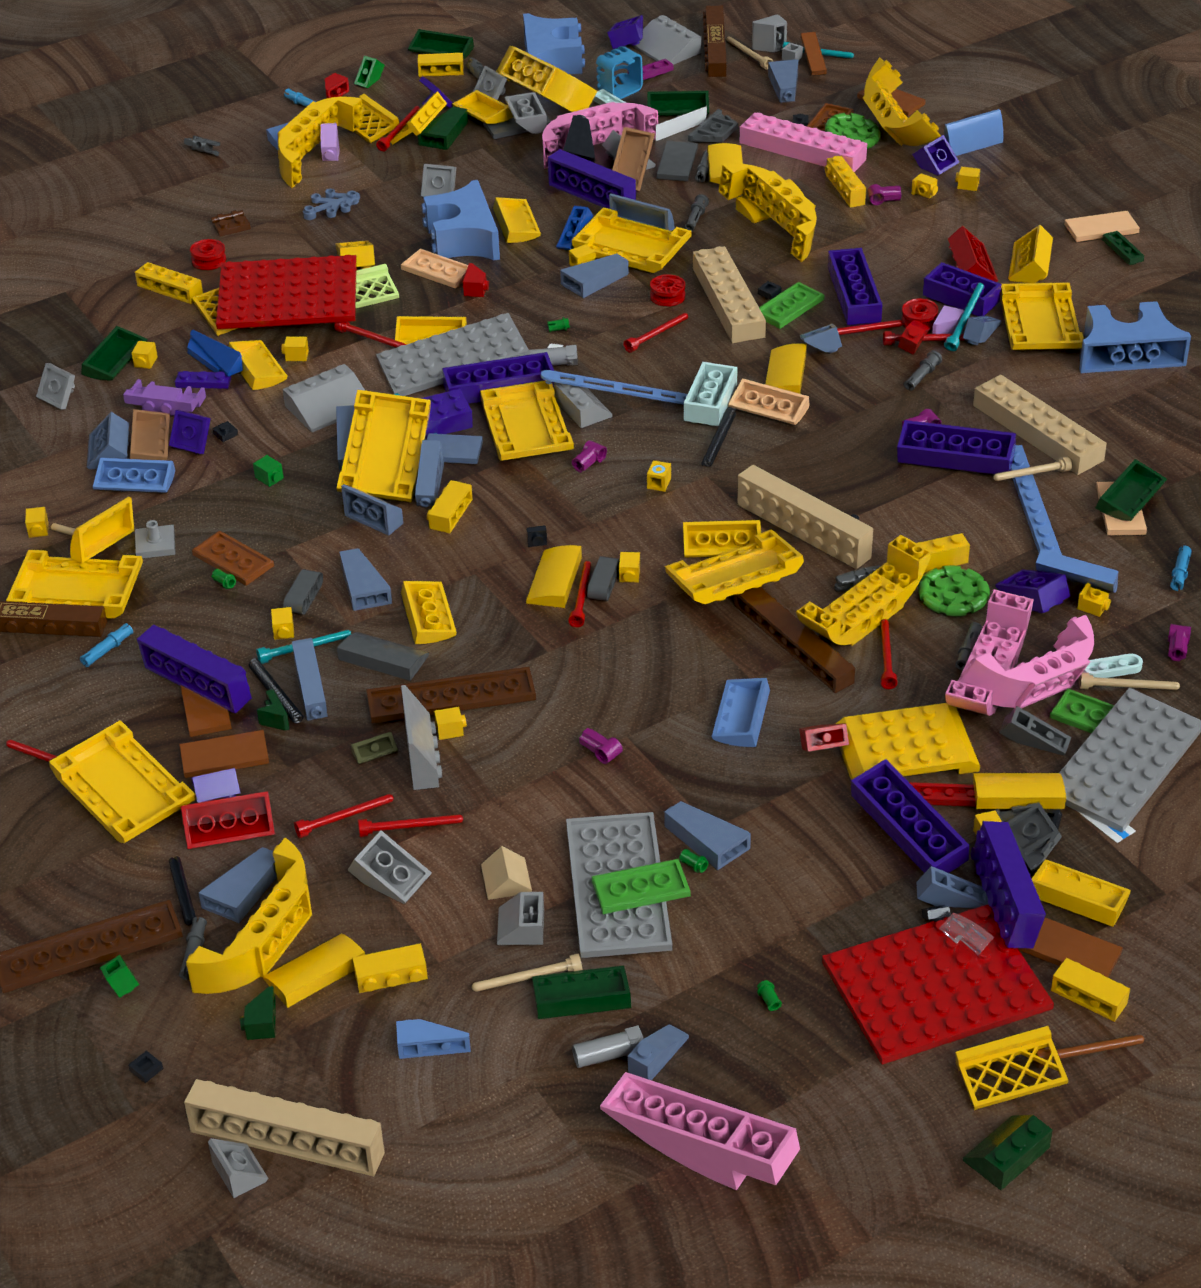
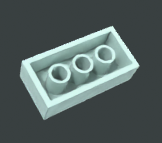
M702 362L684 401V421L708 424L710 426L720 425L737 386V367Z

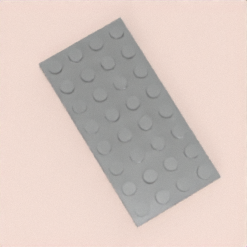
M509 313L423 340H417L407 345H401L391 350H385L376 354L393 394L398 393L401 396H406L444 384L442 368L530 355V352Z
M1129 687L1059 772L1062 775L1065 786V805L1115 830L1123 832L1201 733V720Z
M653 812L566 819L580 957L589 958L672 951L666 901L602 914L592 884V876L660 863Z

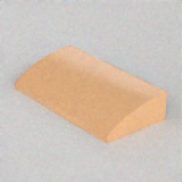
M743 378L728 403V407L796 425L802 419L810 406L809 396Z

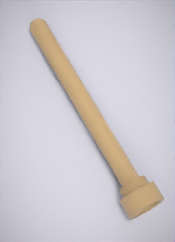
M730 36L726 38L728 43L760 62L761 67L768 70V62H773L771 58L760 56Z
M1067 456L1060 457L1054 463L997 473L993 478L995 481H1001L1052 470L1067 472L1072 468V461Z
M1082 673L1079 676V689H1089V687L1092 688L1093 686L1178 690L1180 688L1178 682L1097 678L1089 673Z
M579 954L569 955V958L565 959L564 962L475 982L472 985V989L478 992L532 979V976L548 975L562 971L583 970Z

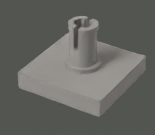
M484 66L474 91L478 90L498 100L499 95H503L506 91L504 85L507 78L490 67Z
M424 164L421 196L425 197L454 191L457 167Z
M45 363L36 397L59 409H66L70 393L74 391L72 388H75L73 383L75 375L51 363Z
M150 520L146 523L147 528L135 529L136 556L151 558L175 555L174 525L158 526L157 521Z

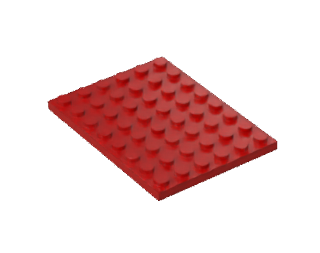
M348 254L344 256L331 255L327 257L314 256L310 258L297 257L293 259L280 258L277 260L263 259L260 261L246 260L243 262L229 261L222 263L216 318L217 329L356 321L357 256Z
M989 904L945 917L937 922H929L822 956L824 967L882 1065L1052 1010L1054 1007V1002L1018 948H1007L1004 938L1000 935L999 925L994 920V912Z

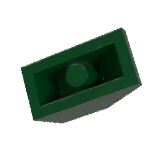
M273 986L267 987L245 1006L244 1016L240 1017L241 1031L246 1032L247 1040L275 1038L276 998Z

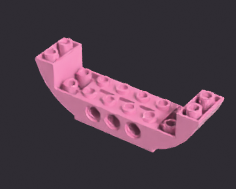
M610 102L557 116L555 120L546 126L542 134L544 169L548 168V157L559 149H564L573 115H583L589 119L593 145L604 143L613 130L622 136L624 127L655 133L654 140H656L658 111L635 103Z
M993 591L988 601L986 622L963 671L969 668L971 665L970 661L975 656H982L990 653L1004 670L1016 667L1028 628L1034 599L1004 591ZM951 680L945 693L948 705L991 716L993 713L995 714L998 707L991 704L993 690L962 683L959 680Z
M1086 615L1079 618L1073 617L1068 621V627L1057 636L1058 640L1053 645L1057 651H1049L1040 658L1035 657L1028 663L1022 662L1013 669L1007 668L1005 670L990 653L982 656L977 655L970 661L971 665L969 668L962 672V678L959 682L993 690L991 704L1011 708L1016 706L1024 708L1062 692L1067 688H1071L1089 665L1090 661L1088 658L1094 647V634L1088 617Z

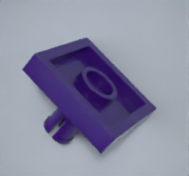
M424 76L420 78L419 81L430 91L429 96L421 103L422 105L438 91L446 101V106L449 109L453 107L450 99Z
M175 410L169 446L204 454L211 418Z

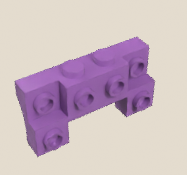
M137 379L131 389H126L123 394L124 401L127 404L142 405V410L170 413V415H175V410L193 412L195 407H200L206 398L205 388L202 387L197 394L192 393L191 386H188L184 393H182L181 388L158 386L153 381L147 387H142L140 379Z

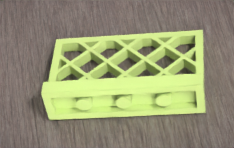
M386 264L357 270L356 298L360 299V301L356 302V308L399 298V293L388 273ZM375 286L382 288L380 292L373 289ZM359 290L366 292L364 296L357 293ZM386 290H388V291H392L393 293H392V294H385L384 292H385ZM370 294H373V295H376L377 297H375V298H369L368 296H369Z

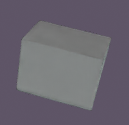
M212 1138L208 1141L212 1163L233 1198L265 1183L269 1179L247 1144Z

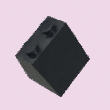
M573 115L563 150L595 163L589 119L583 115Z

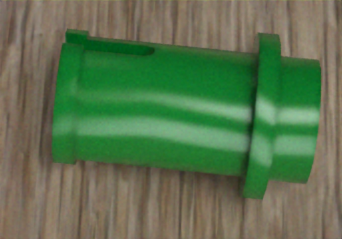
M562 317L560 320L547 321L549 333L563 329L567 331L570 328L568 318Z
M220 569L213 571L211 577L214 581L221 583L224 588L229 589L235 586L236 579L234 575L227 574Z
M684 849L681 852L680 862L692 867L694 872L703 873L707 869L708 861L706 857L698 856L688 849Z
M764 980L757 985V994L762 996L769 1011H775L781 1007L782 1002L774 991V984Z

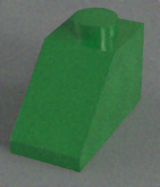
M364 56L354 84L369 88L380 79L385 65L375 58Z

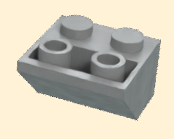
M777 14L752 22L753 50L777 52L783 49L784 41L787 42L786 20Z
M520 892L499 907L497 945H543V892Z

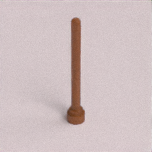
M1134 1035L1058 1049L1056 1051L1059 1058L1063 1059L1139 1045L1144 1042V1037L1142 1035ZM1042 1048L1038 1049L1036 1055L1048 1061L1051 1052L1049 1049ZM1033 1060L1036 1068H1042L1045 1066Z

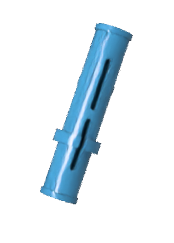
M291 89L285 90L289 95L284 93V97L292 100L295 104L307 107L313 102V100L303 96L300 92L296 93Z
M1181 546L1179 548L1176 566L1172 570L1171 575L1173 578L1170 586L1175 591H1179V586L1180 590L1183 589L1184 580L1188 576L1187 568L1192 552L1188 546H1183V548Z
M125 623L115 632H110L106 639L80 657L81 663L85 667H89L112 648L121 645L120 642L133 634L132 627Z

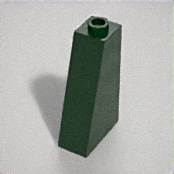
M452 107L431 121L418 135L419 146L448 150L468 124L467 109Z

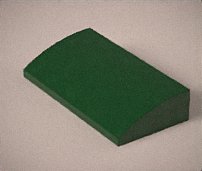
M418 29L408 51L425 54L463 53V59H465L473 50L474 41L473 37Z
M709 91L647 92V106L657 110L658 115H684L707 106V115H709Z
M116 326L82 363L81 375L97 380H113L132 359V351L137 342H147L148 339Z
M1135 459L1100 497L1095 509L1117 519L1132 521L1164 485L1167 478Z
M624 965L532 976L538 1019L631 1008V993Z

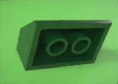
M1012 1115L965 1155L963 1161L999 1190H1003L1050 1148L1053 1129L1034 1115Z

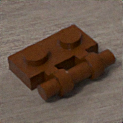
M233 210L228 214L223 215L221 213L211 217L212 224H214L219 237L251 229L243 210Z

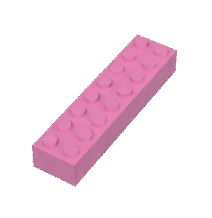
M754 112L740 126L741 144L825 167L827 165V158L842 156L854 172L866 161L867 143L831 132L821 131L817 128L806 127L803 124H795L788 120H781L773 116Z

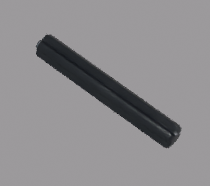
M178 856L171 857L169 865L184 923L189 926L192 924L193 918L196 917L181 859Z

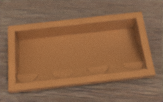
M624 127L612 170L636 179V193H639L655 133Z
M133 409L129 459L167 460L170 413Z

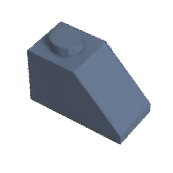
M834 324L799 335L800 339L805 343L824 352L833 353L842 347L837 327Z

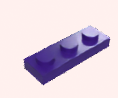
M221 371L178 372L175 386L176 388L191 386V388L228 389L231 376L228 377Z

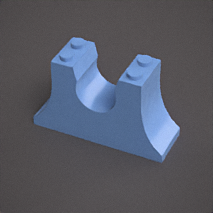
M529 13L523 14L526 52L568 74H581L582 68L585 67V58H582V54H585L584 45H582L581 37H579L578 32H581V23H578L577 18L551 19L533 16Z
M472 180L468 185L452 192L423 197L424 203L421 204L422 213H425V217L422 218L423 226L427 227L428 233H431V238L434 239L432 244L433 253L446 258L479 256L491 260L500 259L498 229L478 180Z
M1157 301L1141 302L1137 322L1133 323L1115 320L1106 305L1088 306L1084 329L1085 339H1083L1079 370L1080 373L1186 366L1191 335L1189 332L1183 331L1171 324L1163 315Z

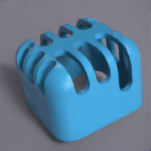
M620 46L618 49H613L611 52H606L597 58L598 90L604 89L622 99L638 92L642 88L643 67L640 54L627 47ZM623 62L626 63V64H628V65H619V66H617L618 64H621V63H623ZM627 69L629 74L619 73L614 76V71ZM617 76L623 84H618L615 79Z

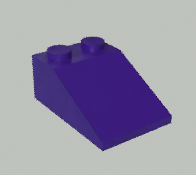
M642 15L617 22L610 28L607 33L613 49H618L620 46L626 47L628 44L634 46L640 43L643 38Z
M1022 569L995 584L996 588L1000 591L1034 599L1032 610L1038 611V613L1048 612L1049 608L1063 603V600L1070 597L1065 574Z

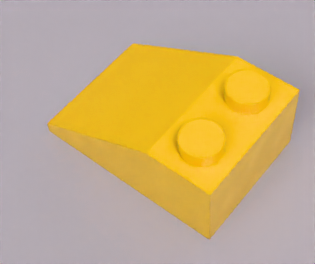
M369 241L335 243L338 256L348 254L357 256V267L361 266V269H365L375 265L373 244Z

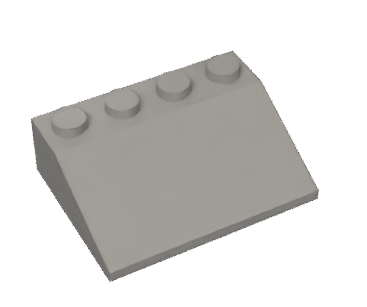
M661 15L653 19L643 29L642 40L639 44L632 47L655 61L667 59L674 65L701 53V36L669 19L667 16Z
M343 364L284 388L283 396L285 407L311 432H315L336 423V406L354 405L357 390L365 391L355 373Z
M401 685L413 790L439 787L438 778H442L441 765L437 766V763H440L439 750L435 751L438 748L437 736L432 735L436 734L435 721H430L429 712L407 686Z

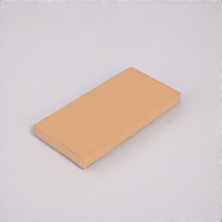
M1128 211L1065 219L1064 223L1076 242L1101 239L1103 234L1118 231L1122 235L1139 233L1140 229Z
M419 249L401 264V270L455 289L463 283L468 267L464 263L423 249Z
M1114 482L1096 483L1099 499ZM1142 509L1132 521L1117 519L1102 513L1107 535H1146L1147 528Z

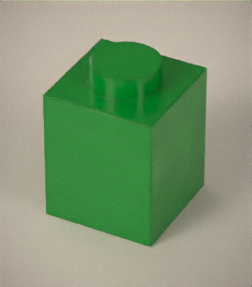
M266 455L253 463L255 478L265 485L271 487L284 479L282 464L270 456Z
M121 955L100 967L106 980L119 998L130 993L139 985L136 977Z

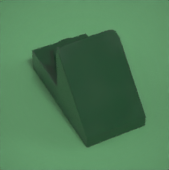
M274 689L265 691L267 700H264L265 707L257 709L259 724L285 731L289 730L287 713Z

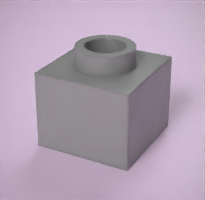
M789 43L782 49V60H800L803 56V46Z

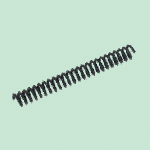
M728 408L701 462L702 466L703 464L707 467L712 466L736 416L735 411H733L736 409Z
M257 658L252 659L249 662V668L267 690L275 689L277 697L281 704H283L282 706L292 722H301L304 718L302 713Z

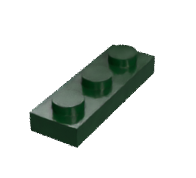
M1114 231L1103 234L1102 240L1128 265L1144 261L1145 255L1120 232Z

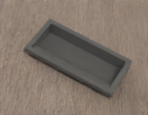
M360 632L349 635L337 647L338 659L409 681L412 680L429 656V652Z

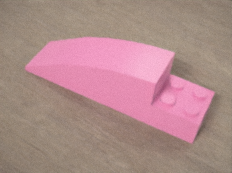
M627 1072L623 1074L600 1105L602 1111L653 1148L689 1169L735 1190L739 1188L746 1176L777 1185L800 1150L796 1128Z

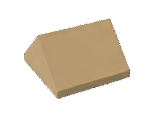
M501 846L481 864L488 900L516 896L520 892H532L525 858Z

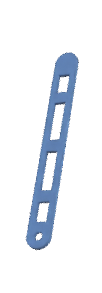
M551 370L541 372V378L546 380V384L556 382L684 404L688 395ZM560 377L575 379V381L560 379ZM583 381L594 382V383H600V384H606V385H612L613 388H612V387H606V386L595 385V384L583 383ZM623 388L652 392V394L624 390ZM661 394L675 396V398L664 397Z

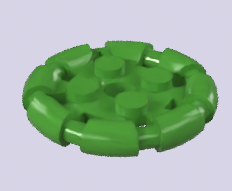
M839 113L829 118L825 124V132L867 143V149L877 144L881 137L877 124L871 119H865L860 114L850 113L846 115L845 113Z
M946 565L938 570L934 568L922 577L918 584V595L921 600H924V605L932 611L957 617L966 616L970 612L973 614L982 609L989 599L990 588L988 583L984 581L983 576L969 568L967 570L961 569V566Z

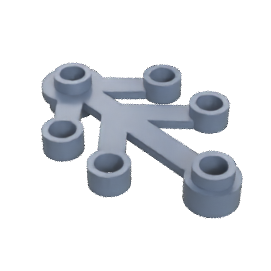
M331 188L325 190L326 198H321V195L318 193L312 194V203L325 204L316 207L305 206L303 217L306 220L315 219L316 212L326 209L327 217L333 218L336 216L339 206H341V212H350L351 205L359 202L360 194L356 191L335 193V190Z

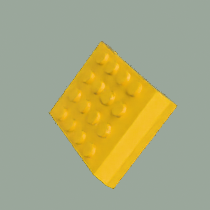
M603 207L572 239V246L577 248L586 244L595 251L596 258L619 254L628 260L629 267L655 273L660 271L691 237V230L676 227L673 231L618 217V211Z
M1070 283L1001 285L1000 301L1011 350L1082 349L1084 337L1082 332L1079 331L1071 299L1072 290Z
M545 381L480 390L483 410L500 461L574 449V443L570 432L568 433L552 383L546 384Z
M357 390L342 471L339 474L337 492H342L341 486L345 484L374 497L412 502L418 476L422 440H425L430 415L431 400Z
M771 529L754 535L755 543L689 566L681 560L665 566V570L694 601L708 604L713 601H722L734 594H742L745 590L751 588H759L768 582L779 581L782 577L796 573L804 563L801 553Z
M28 550L6 601L104 606L106 618L115 619L123 614L143 559L142 556L123 555L121 561L88 559L81 563L71 558L49 557L48 551Z
M947 703L848 716L835 723H846L849 745L839 747L851 780L885 759L902 776L957 769L958 774L980 771V764L957 708Z
M121 720L49 761L51 770L62 785L120 843L128 842L180 810L181 806L188 805L196 800V794L184 782L179 783L133 738V732Z

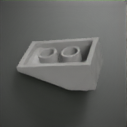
M381 830L359 853L348 868V871L363 884L403 904L410 899L432 873Z

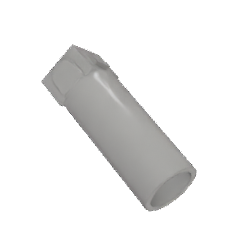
M576 345L529 350L530 355L547 352L552 366L578 365Z
M639 1025L626 1028L624 1032L572 1045V1053L577 1068L629 1055L639 1042L644 1039Z

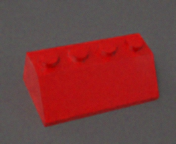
M962 225L948 238L949 249L953 252L952 257L957 263L956 267L998 282L984 243Z
M268 791L181 806L187 849L275 834Z

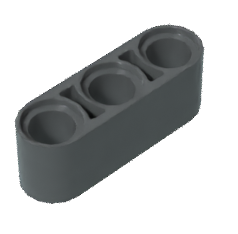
M599 557L588 586L587 596L589 599L609 600L619 574L620 559Z
M302 569L284 599L283 608L291 607L292 613L305 615L322 586L323 573Z

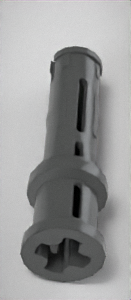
M699 194L695 197V202L691 206L692 212L684 226L685 229L691 230V232L695 230L700 215L705 213V207L709 204V199L706 195Z
M934 350L930 351L927 354V358L920 362V367L904 382L905 388L907 390L910 388V391L914 390L927 374L932 373L935 366L942 362L941 354Z

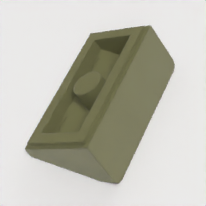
M391 732L351 744L350 747L358 765L398 752Z

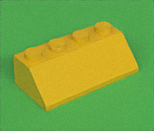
M1038 225L1014 242L1008 276L1010 281L1036 283L1047 277L1053 237L1041 225Z

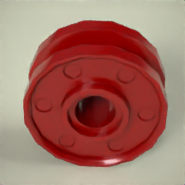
M204 239L195 242L190 247L191 261L195 268L213 270L221 267V264L226 262L225 246L219 240Z
M664 274L651 280L650 299L653 303L660 306H676L685 300V281L683 278L672 274Z
M922 298L907 301L902 307V325L907 328L910 322L917 320L932 330L939 310L937 304Z

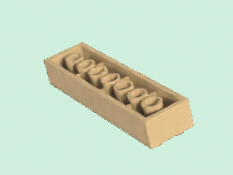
M719 246L712 249L694 251L693 270L731 342L737 343L765 338L766 320L726 247Z
M999 375L975 388L974 407L1013 433H1016V435L1054 460H1058L1060 457H1069L1072 461L1071 471L1079 475L1104 461L1107 445L1105 441L1003 375Z
M751 465L738 475V505L855 569H858L871 559L873 528L755 465Z
M198 1079L195 1080L184 1101L192 1133L225 1141L244 1143L250 1147L373 1177L385 1153L381 1123L372 1119L358 1118L347 1113L341 1114L329 1111L326 1108H316L301 1102L286 1101L279 1097L265 1096L258 1092H248L233 1086L227 1087L215 1084L212 1081Z

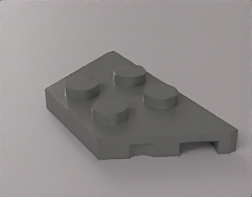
M717 109L688 135V141L723 142L738 129V123L731 119L730 116H724L721 109Z
M1040 803L1014 806L1012 810L1004 812L996 809L1001 821L1009 823L1025 863L1032 874L1035 873L1062 838L1060 832Z

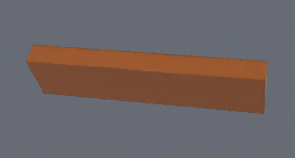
M816 32L801 33L800 38L811 75L827 74Z

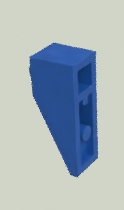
M573 207L556 246L557 249L571 250L574 248L572 246V239L594 217L588 207Z

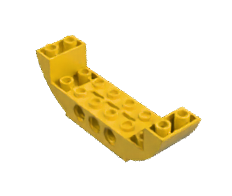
M509 46L496 72L506 77L507 81H512L535 92L570 112L589 108L597 93V90L515 46Z
M879 57L868 75L864 97L862 98L883 129L900 146L903 144L908 146L924 145L941 136L938 132L939 127L934 122L930 123V118L925 113L921 114L917 110L909 118L903 113V110L891 94L903 83L899 78L901 74L896 69L892 70V65L887 60L883 61Z
M332 97L318 102L313 101L278 132L279 170L286 184L293 188L297 183H300L302 179L301 159L320 143L321 124L337 123V126L352 132L362 125L363 107L361 98Z
M723 164L718 192L727 200L745 195L794 237L791 254L800 262H803L811 251L817 220L816 205L775 171L747 164Z
M899 535L888 544L887 562L824 609L809 601L796 611L798 619L805 626L838 645L849 644L853 646L880 626L881 620L889 619L904 607L905 602L922 579L932 552L903 535Z
M284 838L273 850L278 883L273 887L267 899L262 901L256 913L250 916L246 926L237 933L231 945L225 948L223 955L198 946L194 953L188 956L186 966L193 993H222L240 988L259 977L267 975L312 916L305 863L299 850L287 838Z

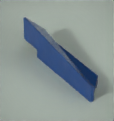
M195 330L190 332V340L187 346L189 355L213 372L221 371L228 377L243 371L242 355L240 352Z

